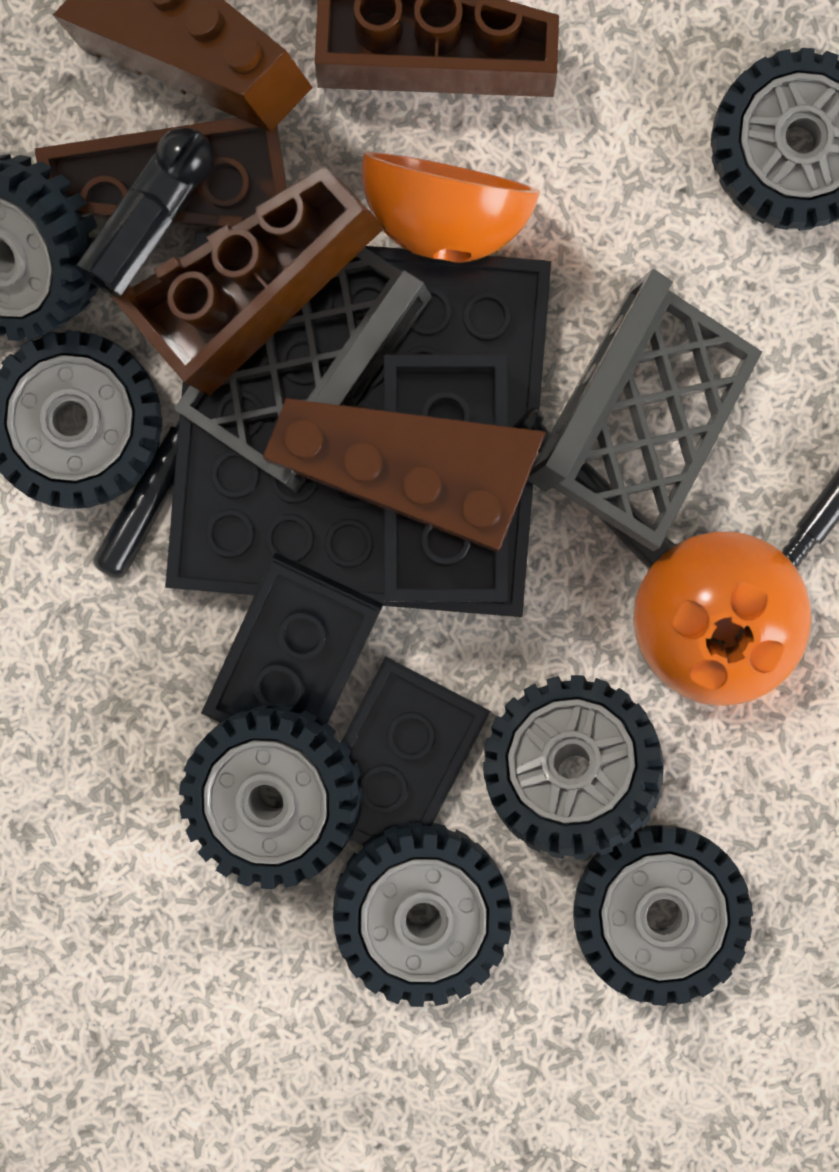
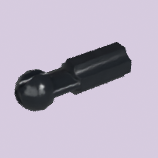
M176 128L166 132L158 140L153 156L75 266L86 280L103 292H107L118 299L123 295L196 187L210 176L214 166V152L208 138L193 128Z

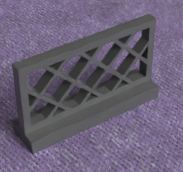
M363 248L355 256L359 261L348 263L334 276H339L344 300L343 307L312 313L309 300L302 307L303 315L292 317L278 330L282 331L305 326L310 356L278 363L273 335L266 342L269 365L241 371L236 370L222 384H230L235 411L234 415L209 419L197 411L195 407L205 393L192 386L188 387L174 408L178 413L270 474L295 493L299 492L307 478L267 463L263 455L250 446L246 422L279 417L285 402L280 373L312 366L316 387L308 399L304 401L357 407L384 368V355H393L432 298L422 281L405 270L400 271L367 248ZM373 269L389 280L376 300L353 304L348 274ZM366 313L357 326L355 315ZM347 317L350 338L343 348L319 354L314 324ZM332 362L323 376L321 364ZM271 375L276 406L244 412L239 382ZM237 424L239 438L222 427Z
M652 269L631 286L534 462L527 481L544 492L553 487L652 551L660 548L763 352L671 292L669 288L673 281L655 269ZM666 311L684 322L690 343L665 347L659 323ZM702 334L709 339L703 340ZM650 341L652 351L643 353ZM721 346L741 360L731 377L715 380L706 349ZM693 352L701 383L677 388L669 357ZM655 360L664 391L639 396L633 371L637 364ZM726 387L720 398L718 389ZM624 389L626 400L617 401ZM704 392L711 417L706 425L689 429L680 397ZM667 400L676 432L651 437L642 405ZM629 409L638 440L613 446L606 420L611 412ZM700 436L694 447L692 437ZM597 439L600 449L590 451ZM679 441L685 466L681 474L663 478L654 446ZM641 449L650 481L625 487L616 454ZM603 458L612 490L594 493L575 481L585 461ZM674 485L668 497L666 486ZM653 490L659 515L652 529L633 517L627 495ZM614 498L616 506H614L607 500Z

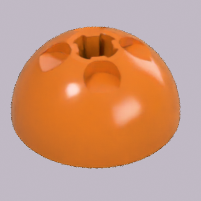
M364 152L362 182L371 213L385 227L383 231L394 242L414 254L428 258L463 263L486 257L498 251L515 238L526 225L535 209L540 194L538 189L529 185L480 171L390 153Z
M711 532L680 542L665 552L652 565L645 575L636 596L633 624L636 641L646 664L664 685L675 693L694 702L715 706H730L758 699L777 688L790 676L800 662L809 640L811 606L801 575L793 563L776 547L762 539L744 533ZM741 627H746V629H743L739 639H737L736 636L739 634ZM711 637L723 641V644L716 643Z

